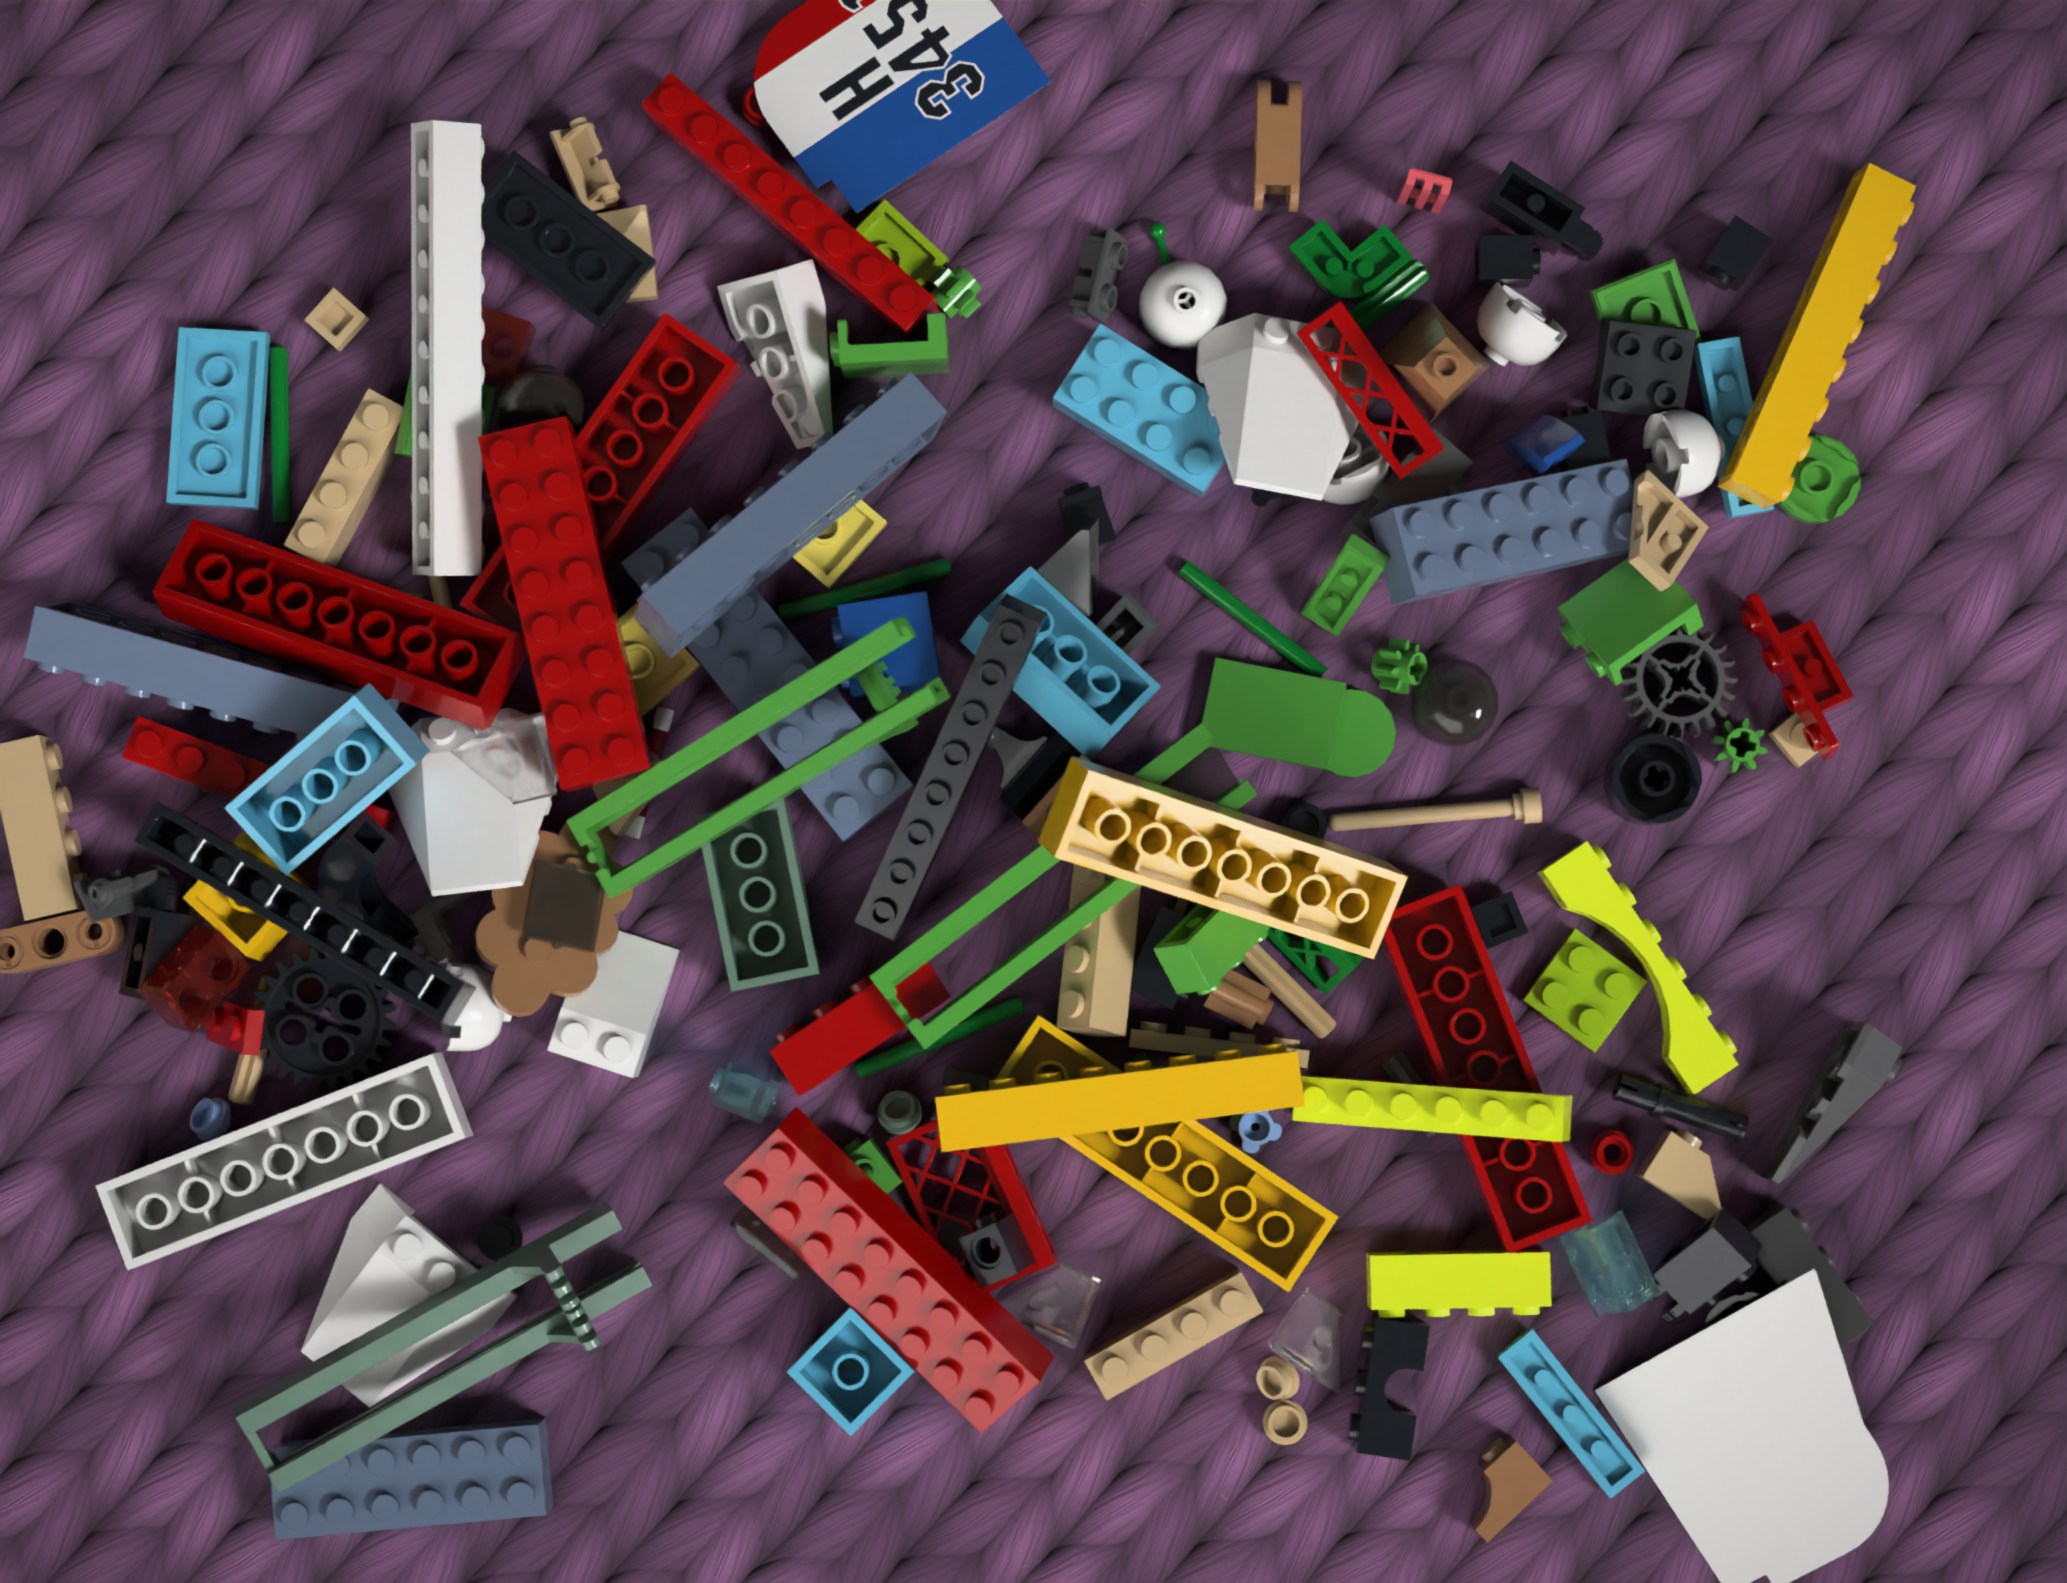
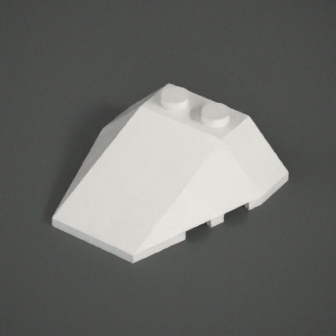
M1253 313L1213 328L1198 342L1196 374L1199 382L1205 385L1209 397L1207 406L1210 415L1215 416L1221 433L1218 439L1233 483L1321 501L1359 422L1296 334L1308 323ZM1321 327L1310 335L1319 350L1339 353L1341 337L1335 329ZM1345 345L1344 354L1354 356L1347 345ZM1326 358L1336 372L1338 359ZM1343 360L1340 379L1346 387L1365 390L1367 374L1362 366L1356 362ZM1351 394L1360 408H1362L1364 396Z
M503 708L499 710L489 732H485L443 716L421 718L411 729L430 749V752L388 788V792L432 896L523 886L540 839L538 832L544 815L549 814L552 805L551 796L558 780L545 721L512 708Z
M382 1183L377 1186L349 1223L301 1352L312 1361L323 1357L479 1271L412 1216L415 1210ZM513 1290L341 1385L370 1408L490 1331L518 1295Z

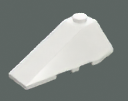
M813 259L717 286L729 328L737 342L741 340L745 342L755 361L750 366L757 377L764 376L774 394L772 405L796 448L812 446L828 431L833 434L826 307Z

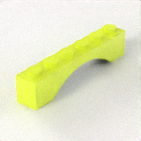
M1588 841L1581 842L1537 871V874L1561 909L1582 915L1605 927L1625 943L1640 961L1653 985L1660 1007L1663 1030L1661 1057L1684 1091L1695 1095L1739 1065L1733 1057L1737 1049L1724 1030L1721 1029L1716 1032L1707 1018L1712 1015V1012L1700 994L1696 992L1691 995L1682 981L1687 978V975L1679 962L1672 955L1666 958L1657 945L1662 939L1654 925L1647 918L1641 921L1632 908L1637 902L1629 888L1622 881L1618 884L1615 883L1607 871L1611 867V863L1603 850L1597 844L1591 847Z
M1301 1075L1305 1106L1293 1107L1292 1121L1565 1142L1570 1141L1573 1095Z

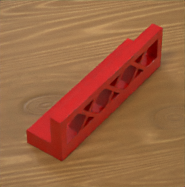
M1341 301L1296 332L1399 480L1444 452L1445 448ZM1330 322L1341 337L1339 353L1319 350L1310 335ZM1345 345H1347L1354 356L1344 354ZM1326 358L1338 359L1336 372ZM1343 360L1356 362L1362 366L1367 374L1365 390L1346 387L1340 379ZM1371 381L1379 392L1370 391ZM1351 394L1364 396L1362 408H1360ZM1369 397L1386 400L1393 410L1391 427L1372 424L1367 418L1366 409ZM1397 417L1405 429L1396 428ZM1377 431L1390 433L1388 445ZM1394 434L1411 436L1422 451L1420 455L1403 467L1391 452Z

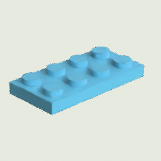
M179 327L166 503L183 506L258 510L271 337L267 332Z

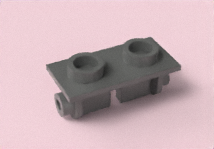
M1108 227L1107 232L1093 228L1091 229L1090 236H1085L1078 267L1092 270L1091 277L1076 275L1068 304L1072 307L1071 315L1087 319L1089 314L1105 325L1108 323L1110 312L1116 307L1118 299L1116 286L1120 270L1125 267L1128 259V240L1112 228Z
M146 863L75 881L73 885L91 922L95 923L135 911V906L150 908L156 889V881H158L161 875H170L166 867H161L158 864L147 867Z

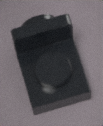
M1084 482L1063 490L1065 497L1058 499L1057 506L1068 537L1089 518H1099V546L1116 541L1117 538L1102 498L1100 485L1090 488L1088 482Z

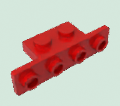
M1754 592L1747 595L1742 605L1743 611H1741L1743 625L1751 636H1757L1763 648L1761 656L1766 668L1771 674H1777L1784 687L1782 689V696L1787 707L1792 713L1797 712L1805 726L1803 728V735L1808 746L1813 752L1818 751L1825 761L1833 757L1839 748V743L1823 713L1850 702L1854 695L1812 619L1779 633L1759 594Z

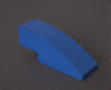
M1540 414L1499 443L1519 471L1527 467L1533 477L1536 478L1570 456L1585 440L1579 432L1563 421L1550 415Z

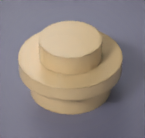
M1273 1355L1265 1359L1256 1375L1260 1391L1272 1400L1289 1399L1299 1389L1300 1382L1296 1368L1288 1359L1279 1355Z
M1289 1399L1277 1400L1271 1403L1265 1410L1262 1419L1266 1435L1273 1442L1281 1445H1290L1299 1441L1305 1434L1308 1424L1303 1408L1295 1401Z

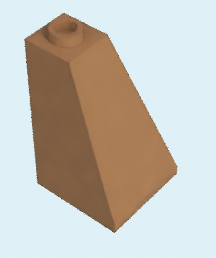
M1432 302L1426 305L1377 352L1428 425L1491 366L1486 358Z

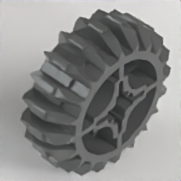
M1680 626L1637 656L1634 661H1630L1621 668L1630 672V675L1622 676L1623 681L1618 686H1629L1630 692L1620 695L1618 699L1620 703L1633 700L1636 706L1630 709L1626 715L1629 719H1632L1642 713L1645 716L1639 725L1642 731L1648 730L1655 722L1657 723L1655 734L1666 735L1668 728L1671 727L1672 738L1679 741L1683 739L1684 727L1691 738L1700 736L1699 722L1707 730L1714 729L1716 723L1710 713L1720 718L1727 716L1728 711L1726 707L1720 704L1719 701L1732 702L1735 700L1736 695L1731 691L1725 690L1724 686L1736 684L1738 677L1735 675H1725L1724 669L1734 666L1735 661L1733 658H1728L1721 662L1718 654L1724 652L1727 646L1724 642L1716 645L1714 648L1709 645L1714 638V632L1708 630L1699 639L1697 638L1698 630L1689 636L1686 632L1683 634L1682 627ZM1668 645H1677L1690 649L1687 655L1677 664L1670 663L1665 659L1659 660L1652 655L1656 649ZM1700 659L1703 660L1709 672V694L1704 692L1706 688L1696 678V670L1701 662ZM1644 667L1649 669L1648 673L1656 680L1658 685V691L1653 698V703L1648 699L1644 690ZM1685 668L1682 672L1681 683L1685 685L1686 690L1684 691L1683 687H1680L1668 694L1673 680L1668 676L1669 673L1667 671H1670L1672 675ZM1675 698H1683L1688 702L1694 701L1701 706L1694 714L1684 717L1672 716L1663 712Z

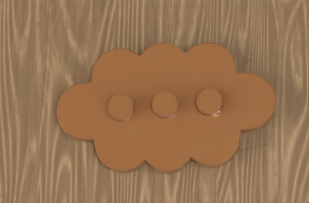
M567 822L562 827L559 835L544 830L538 832L540 839L523 886L492 889L490 901L493 911L486 914L476 928L474 937L476 951L483 961L496 968L490 986L492 999L497 1007L508 1015L516 1017L532 1015L541 1009L550 993L567 998L578 996L587 991L596 978L598 970L596 957L608 952L617 940L619 929L615 916L622 913L632 899L634 888L625 894L612 899L608 898L595 872L600 870L596 862L590 863L587 860V854L590 852L588 846L580 847ZM607 826L597 832V835L612 860L618 840L617 835ZM612 860L617 871L624 868L621 864Z

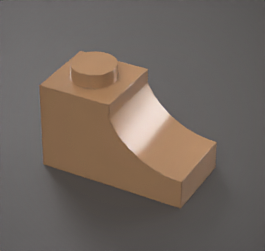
M1511 1435L1505 1441L1499 1437L1488 1445L1481 1454L1484 1460L1478 1465L1485 1475L1486 1492L1482 1506L1470 1524L1487 1543L1553 1482Z

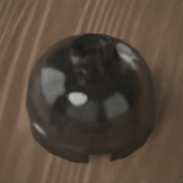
M536 365L532 369L525 370L512 377L502 390L497 405L496 423L498 429L504 431L566 416L573 424L576 437V433L581 432L586 425L587 414L584 395L579 385L566 374L559 372L557 368L550 365Z
M1445 659L1430 665L1423 675L1420 684L1413 685L1410 694L1409 712L1415 727L1429 741L1443 746L1462 747L1479 740L1492 727L1498 713V692L1492 678L1479 665L1465 659Z

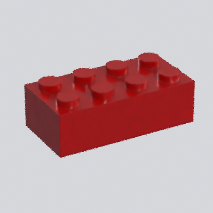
M930 960L895 986L897 990L896 998L904 1006L912 1019H920L953 997ZM872 974L850 987L849 989L854 996L842 1004L836 998L813 1011L811 1014L816 1020L805 1028H802L800 1023H795L774 1037L778 1045L769 1052L798 1096L807 1093L907 1027L869 978Z

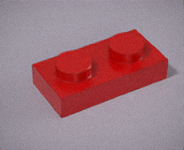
M212 995L211 1007L207 1009L204 1017V1027L207 1032L206 1039L243 1055H259L265 1011L229 996Z

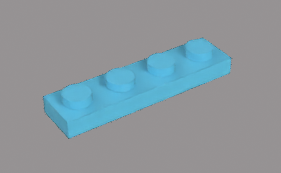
M1739 337L1698 343L1694 345L1693 351L1706 419L1713 426L1716 434L1722 437L1725 445V455L1720 462V468L1717 472L1719 481L1753 405ZM1721 489L1727 519L1765 513L1774 509V505L1766 509L1760 508Z
M1532 1328L1526 1330L1496 1354V1357L1610 1499L1645 1472L1644 1468Z

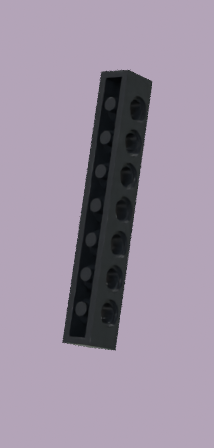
M1006 594L999 603L856 916L855 923L893 941L896 940L903 929L1046 619L1047 612L1009 594Z
M156 803L134 839L138 844L441 1023L454 1026L477 988L165 804Z

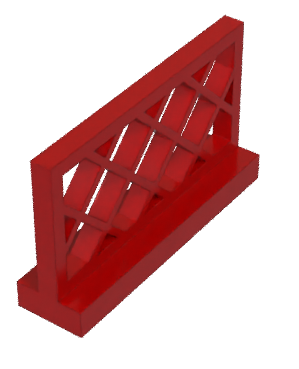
M938 1118L908 1133L886 1141L925 1231L947 1253L957 1256V1262L960 1265L963 1259L968 1261L963 1248L957 1250L944 1245L939 1236L945 1218L969 1227L967 1232L969 1233L973 1230L970 1222L979 1218L985 1200L1002 1206L1006 1215L1014 1213L1035 1263L1015 1275L983 1287L985 1290L991 1292L1035 1271H1041L1056 1264L1059 1258L1007 1144L978 1147L976 1149L980 1157L969 1153L970 1149L948 1151L962 1157L954 1179L950 1180L929 1171L937 1148L941 1149L940 1133L938 1129L935 1140L924 1136V1134L939 1128ZM913 1139L932 1145L924 1169L907 1163L899 1146ZM967 1159L984 1165L989 1175L983 1192L958 1183ZM911 1171L921 1175L918 1185L916 1184ZM926 1177L951 1186L942 1210L925 1204L921 1196ZM991 1183L993 1184V1187L998 1195V1198L988 1194ZM955 1189L980 1197L972 1221L947 1212ZM929 1212L939 1216L936 1227ZM997 1243L994 1251L999 1254L1000 1247Z

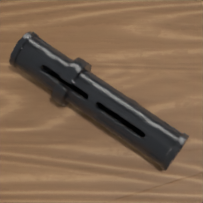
M1620 1073L1614 1086L1619 1088L1618 1090H1613L1612 1100H1619L1648 1110L1649 1116L1660 1118L1662 1115L1732 1139L1737 1143H1740L1744 1138L1746 1129H1743L1742 1125L1748 1126L1749 1117L1747 1115H1740L1670 1090V1085L1661 1082L1656 1086L1627 1076L1624 1073Z

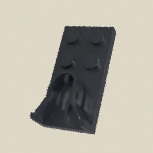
M513 151L484 188L485 196L481 205V228L484 231L485 242L601 332L604 331L657 263L653 257L516 151Z

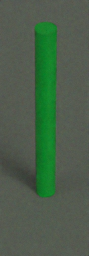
M271 347L273 524H290L288 348Z
M948 557L780 604L778 605V610L782 622L831 609L837 607V605L852 603L952 574Z
M1188 560L1180 570L1178 575L1306 674L1321 678L1328 668L1192 562Z
M1018 995L968 1016L925 1050L917 1039L913 1038L855 1062V1067L860 1078L863 1079L1026 1011Z

